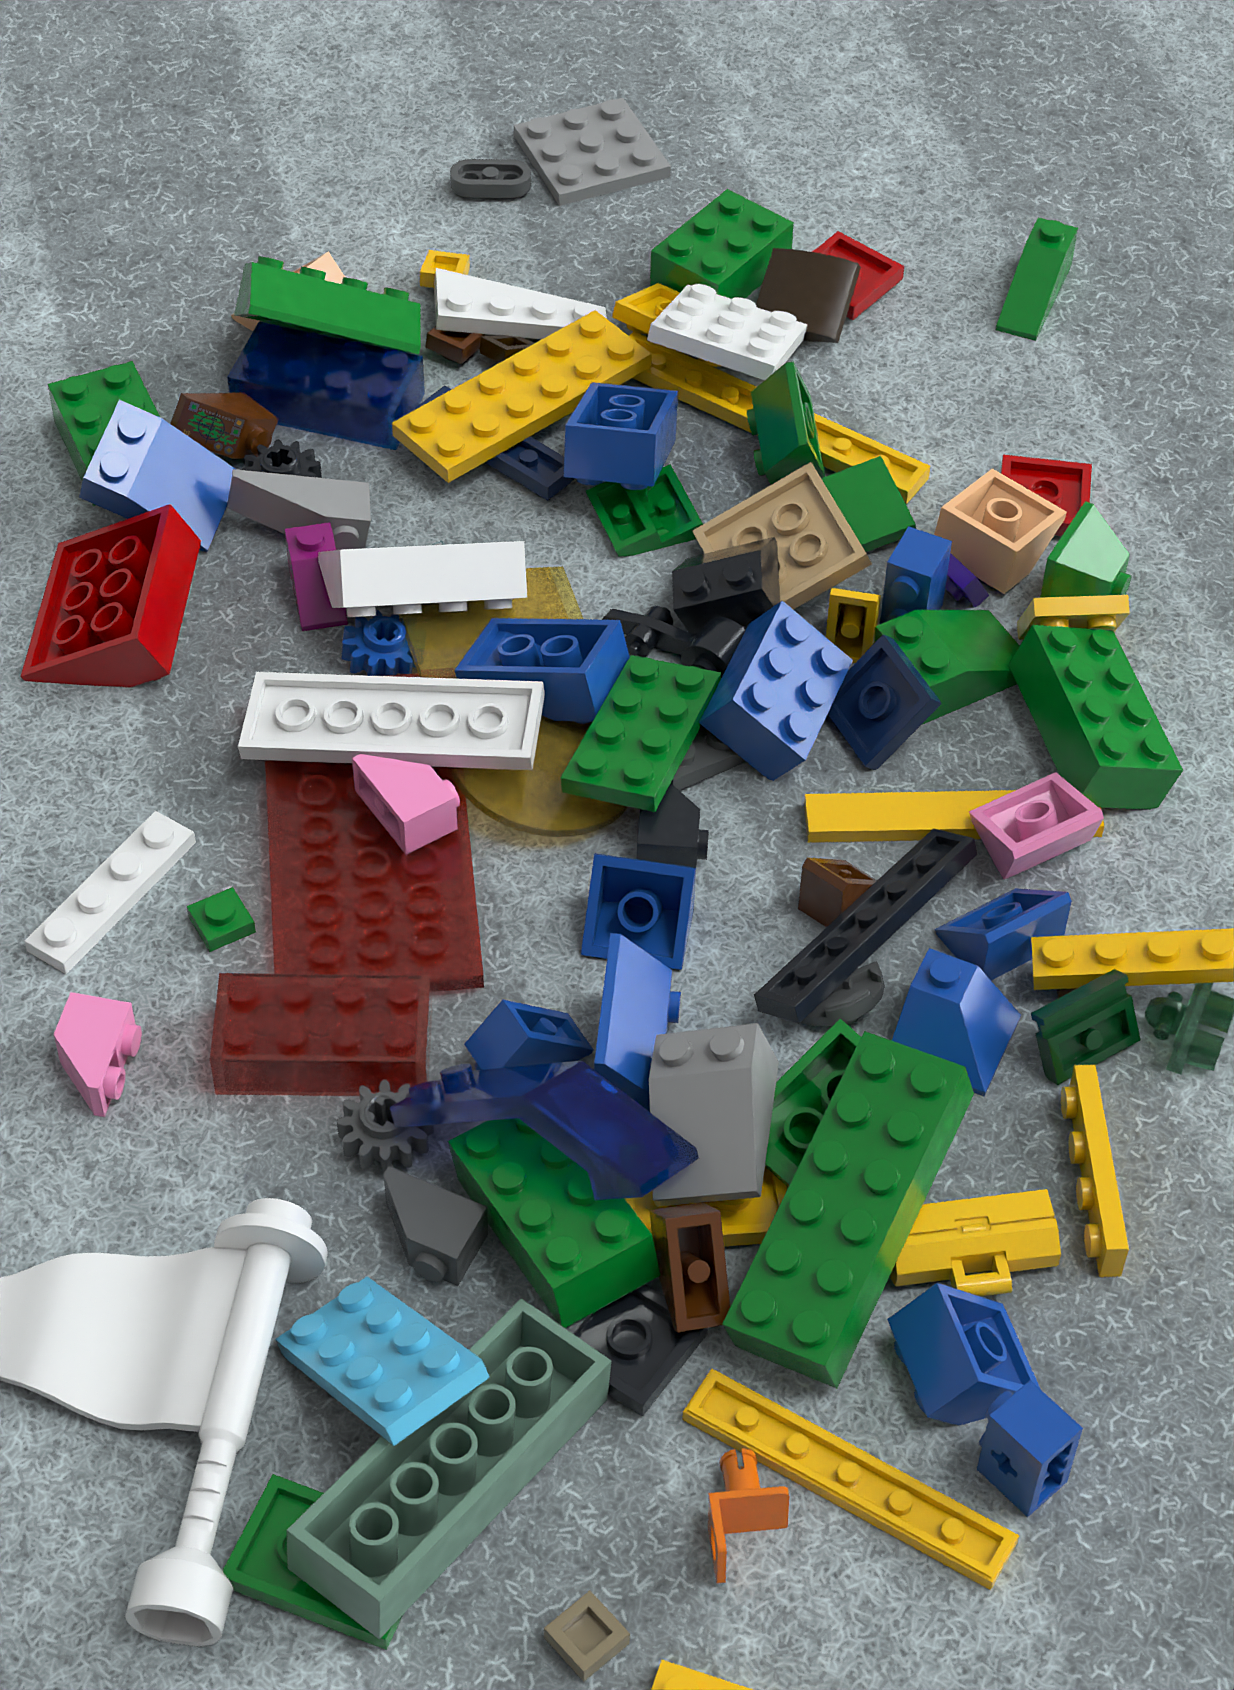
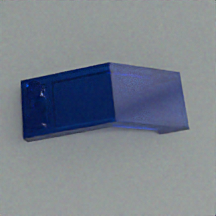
M583 1061L472 1070L471 1064H459L440 1071L441 1079L437 1081H428L409 1088L410 1096L390 1107L395 1128L519 1118L588 1172L595 1200L643 1197L699 1159L697 1148Z

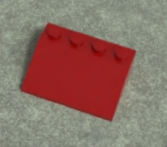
M171 504L58 543L20 676L24 681L133 687L170 675L201 544L200 538Z

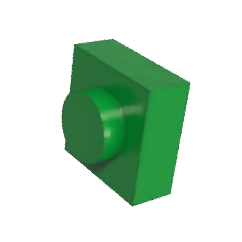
M233 887L187 906L188 917L209 952L256 933L255 922Z

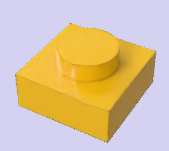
M429 250L420 270V286L434 288L436 268L468 275L470 255Z

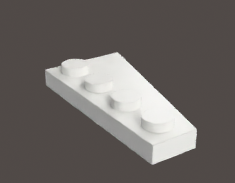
M436 268L434 279L436 330L543 339L594 310L607 318L606 309L602 306Z

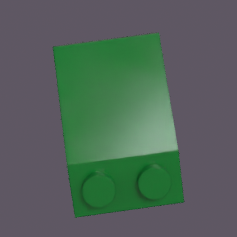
M914 610L875 627L874 643L883 634L893 638L942 703L923 724L1017 685L1008 665L1020 645L989 610Z
M841 1019L776 1082L765 1167L787 1187H789L861 1039V1036Z

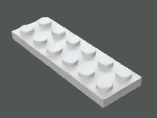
M256 672L238 749L241 759L353 763V757L365 754L427 764L433 767L532 770L545 697L543 682Z

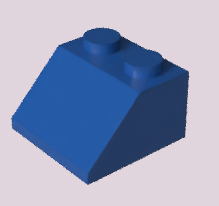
M936 1283L887 1319L895 1337L894 1348L896 1354L906 1365L915 1386V1400L928 1418L958 1426L985 1419V1414L990 1405L999 1395L1007 1390L1014 1394L1029 1380L1040 1388L1002 1303Z

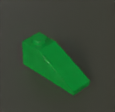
M1038 217L1025 243L996 325L997 331L1034 341L1037 340L1072 266L1078 232L1077 227L1066 225L1056 220Z

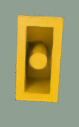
M831 588L826 638L853 660L852 663H856L874 644L881 595Z

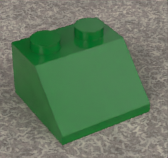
M794 361L785 363L751 391L753 409L747 410L750 431L753 436L758 435L760 449L753 451L756 469L759 476L766 475L771 485L810 462L821 478L825 477L811 395Z

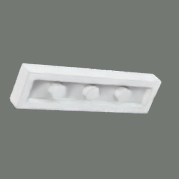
M155 811L24 941L27 952L67 974L196 843L194 832Z

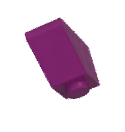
M331 523L285 529L288 567L301 630L308 631L348 625L346 608H332L318 562V552L336 550Z

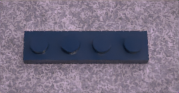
M444 385L415 407V410L452 389ZM531 436L485 462L547 501L576 479L564 477V456Z

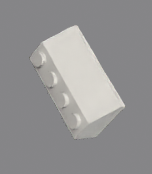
M524 541L343 549L318 552V562L332 608H347V617L375 616V606L393 605V614L422 613L421 603H439V612L466 611L467 601L484 600V609L513 608L512 599L527 598Z

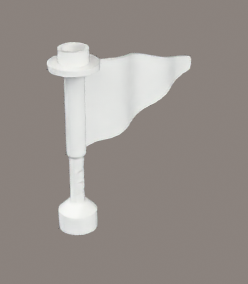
M263 1198L252 1201L248 1204L244 1214L231 1216L220 1223L214 1240V1247L169 1256L75 1253L57 1257L16 1274L0 1278V1381L38 1393L80 1415L119 1429L140 1431L177 1429L199 1432L202 1446L176 1545L139 1565L125 1614L126 1621L131 1627L159 1641L190 1646H207L218 1642L222 1637L233 1586L211 1556V1551L236 1453L245 1445L285 1283H302L315 1279L323 1272L328 1255L324 1241L311 1230L312 1218L308 1212L300 1206L285 1200Z

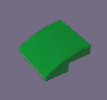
M671 464L662 468L654 486H648L645 489L631 490L622 487L621 483L603 482L585 491L618 557L633 556L697 539L693 530L703 525Z

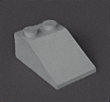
M758 1023L656 1035L649 1074L653 1201L657 1207L761 1197L779 1061Z

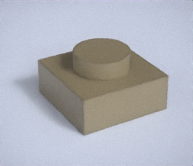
M588 1591L544 1627V1639L583 1682L630 1644V1633L591 1591Z

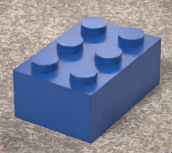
M591 382L565 425L564 477L576 478L577 482L585 485H598L603 481L621 483L622 487L631 490H641L648 486H654L676 442L678 391Z
M781 601L748 625L699 723L763 776L774 781L807 759L853 660L784 601Z

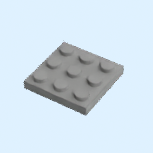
M624 98L607 100L600 104L580 109H571L564 113L544 118H535L528 122L514 125L515 139L559 206L666 179L671 176V165Z

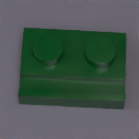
M1113 969L1031 1013L1032 1020L1037 1022L1039 1032L1035 1033L1044 1074L1049 1081L1059 1085L1072 1077L1074 1065H1096L1141 1040L1132 995L1126 992L1125 984L1129 982L1126 974Z

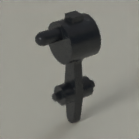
M652 606L645 615L610 609L602 618V620L621 621L630 655L646 657L654 648L680 654L682 665L721 672V678L748 625L754 621L751 620L743 628L731 619L714 617L698 633L691 634L673 626L674 621L671 612L666 607Z

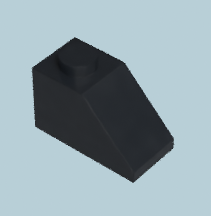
M671 783L655 812L640 809L637 859L697 868V859L707 860L709 830L699 829L700 809Z

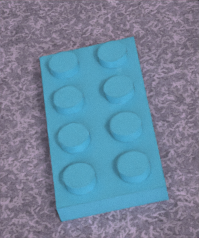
M369 1277L348 1285L335 1299L313 1314L301 1317L293 1324L291 1329L275 1339L281 1353L288 1361L393 1446L490 1378L481 1358Z

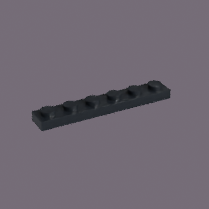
M933 828L754 994L758 1011L798 1024L803 1021L977 856L975 839Z

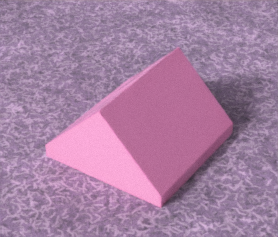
M1056 772L969 811L971 821L1003 879L1019 874L1091 841L1104 819L1102 810Z

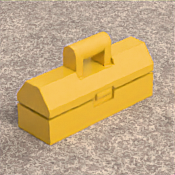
M1042 1189L923 1204L890 1274L892 1282L895 1286L950 1280L952 1288L981 1297L1011 1293L1012 1279L1010 1272L1058 1266L1061 1257L1059 1231L1048 1190ZM988 1270H992V1271H993V1272H989V1273L965 1275V1273L988 1271Z

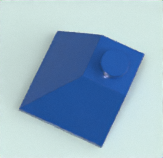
M929 948L910 985L892 1041L965 1066L973 1092L985 1096L1019 1023L1021 1014L979 966Z

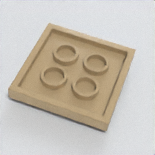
M811 462L693 530L704 553L775 537L778 547L780 602L784 601L793 610L872 565L867 553Z

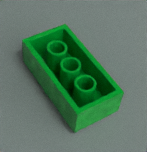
M1032 625L1008 666L1059 775L1097 807L1126 809L1158 808L1183 772V768L1114 631Z
M543 1091L448 1141L458 1181L472 1201L487 1206L488 1224L562 1327L566 1328L660 1276L652 1234Z

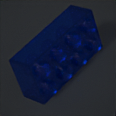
M258 322L227 376L229 393H245L278 418L276 425L391 450H397L400 444L393 436L392 422L414 411L425 395L423 356L264 322Z

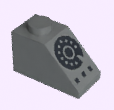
M388 1166L383 1174L386 1204L408 1265L413 1267L418 1275L428 1281L441 1282L444 1280L459 1286L488 1236L487 1206Z

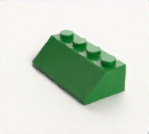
M258 256L257 263H245L234 313L235 316L393 354L419 355L421 348L420 303L408 301L410 293L384 287L383 294L368 291L367 282L347 277L342 278L341 284L325 280L326 272L308 267H301L300 273L283 270V261Z

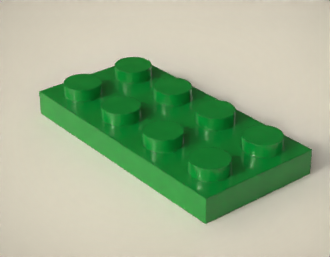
M631 655L560 777L562 793L655 812L701 727L699 721L721 680V672Z

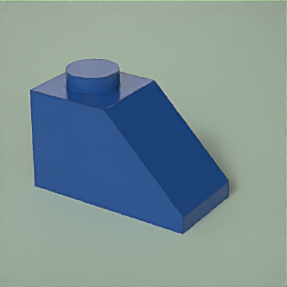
M502 1000L464 1043L476 1061V1071L483 1079L493 1085L503 1084L520 1088L574 1063L594 1051L568 1013L508 1000Z

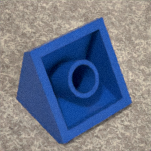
M595 853L581 955L607 959L610 933L623 935L668 968L682 970L694 912L696 868Z
M1015 888L934 930L936 935L956 958L979 966L987 977L993 980L1032 960L1031 937L1064 936L1072 901L1068 892Z

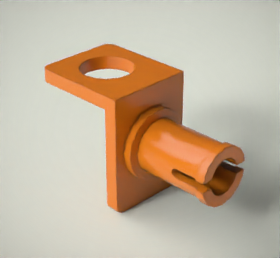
M741 1448L743 1460L741 1469L738 1467L736 1449H732L721 1456L719 1463L723 1472L726 1491L709 1493L708 1533L716 1583H726L727 1548L724 1534L788 1527V1488L786 1486L761 1488L756 1454L746 1448Z

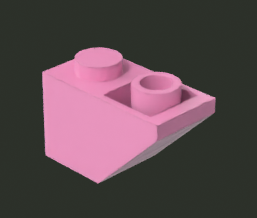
M70 992L54 1032L60 1063L93 1114L105 1117L111 1099L118 1100L122 1095L126 1076L124 1065L127 1057H135L139 1050L142 1036L141 1026L135 1024L132 1004L129 1002Z

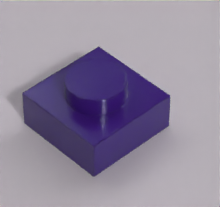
M950 553L945 591L955 601L958 602L964 596L974 607H977L989 594L977 577Z

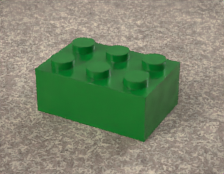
M727 189L651 250L650 286L660 283L681 292L687 285L702 284L713 288L716 294L730 299L747 298L762 285L773 248L792 249L794 222Z
M133 361L47 384L54 422L81 481H83V477L119 400L160 417Z

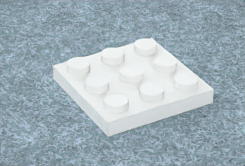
M694 284L692 286L687 285L652 322L647 341L766 380L787 362L803 341L807 324L796 321V317L790 313L783 311L769 312L757 308L756 304L748 299H730L716 294V291L709 286Z

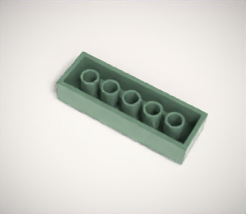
M522 1298L469 1349L482 1359L490 1378L395 1446L381 1436L287 1529L288 1569L378 1639L394 1625L607 1401L611 1360Z

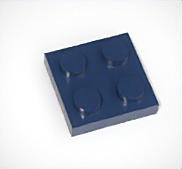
M883 634L848 670L828 715L865 767L876 770L942 703L896 641Z

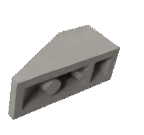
M232 470L228 509L284 534L287 528L330 522L336 550L365 548L371 522L369 483Z

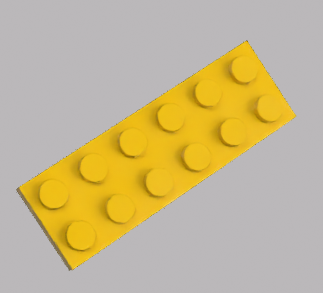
M594 310L392 422L393 436L447 483H450L574 412L591 382L621 385L651 367L652 354L598 311Z

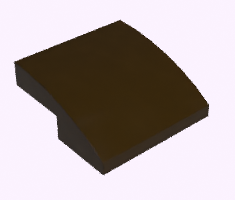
M773 248L756 307L769 312H787L795 316L796 321L807 324L803 341L838 343L861 266L856 262L831 255L803 250Z

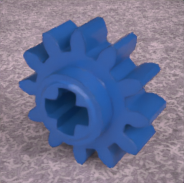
M376 610V615L369 621L363 616H358L355 618V627H344L341 658L345 661H351V673L365 670L367 676L394 677V675L399 673L402 677H412V667L422 668L426 636L422 633H416V621L402 624L400 622V614H392L391 617L383 616L379 610Z

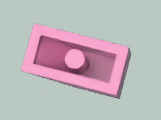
M359 754L352 758L355 791L405 854L457 830L456 807L460 806L458 793L453 784L447 779L442 781L430 765Z

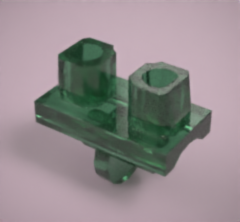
M1196 983L1187 1007L1182 1003V995L1174 991L1169 992L1167 997H1156L1148 1003L1145 1010V1019L1154 1028L1153 1035L1159 1040H1167L1169 1035H1176L1173 1043L1174 1049L1166 1070L1181 1075L1185 1063L1214 1071L1225 1038L1199 1029V1026L1202 1024L1228 1033L1234 1017V998L1213 991L1214 983Z

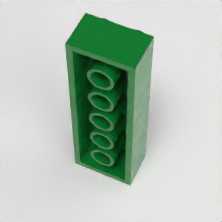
M864 1031L722 1324L736 1347L836 1389L838 1388L974 1096L965 1066Z

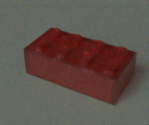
M219 973L210 1052V1065L215 1095L360 1096V1086H366L374 1094L380 1092L379 1086L381 1081L387 1080L391 1092L397 1093L399 1088L407 1083L410 1084L411 1097H428L432 1030L430 975Z

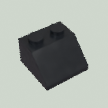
M775 537L689 557L672 571L673 610L689 633H698L714 617H725L737 622L742 627H746L751 620L757 619L780 602L778 547Z

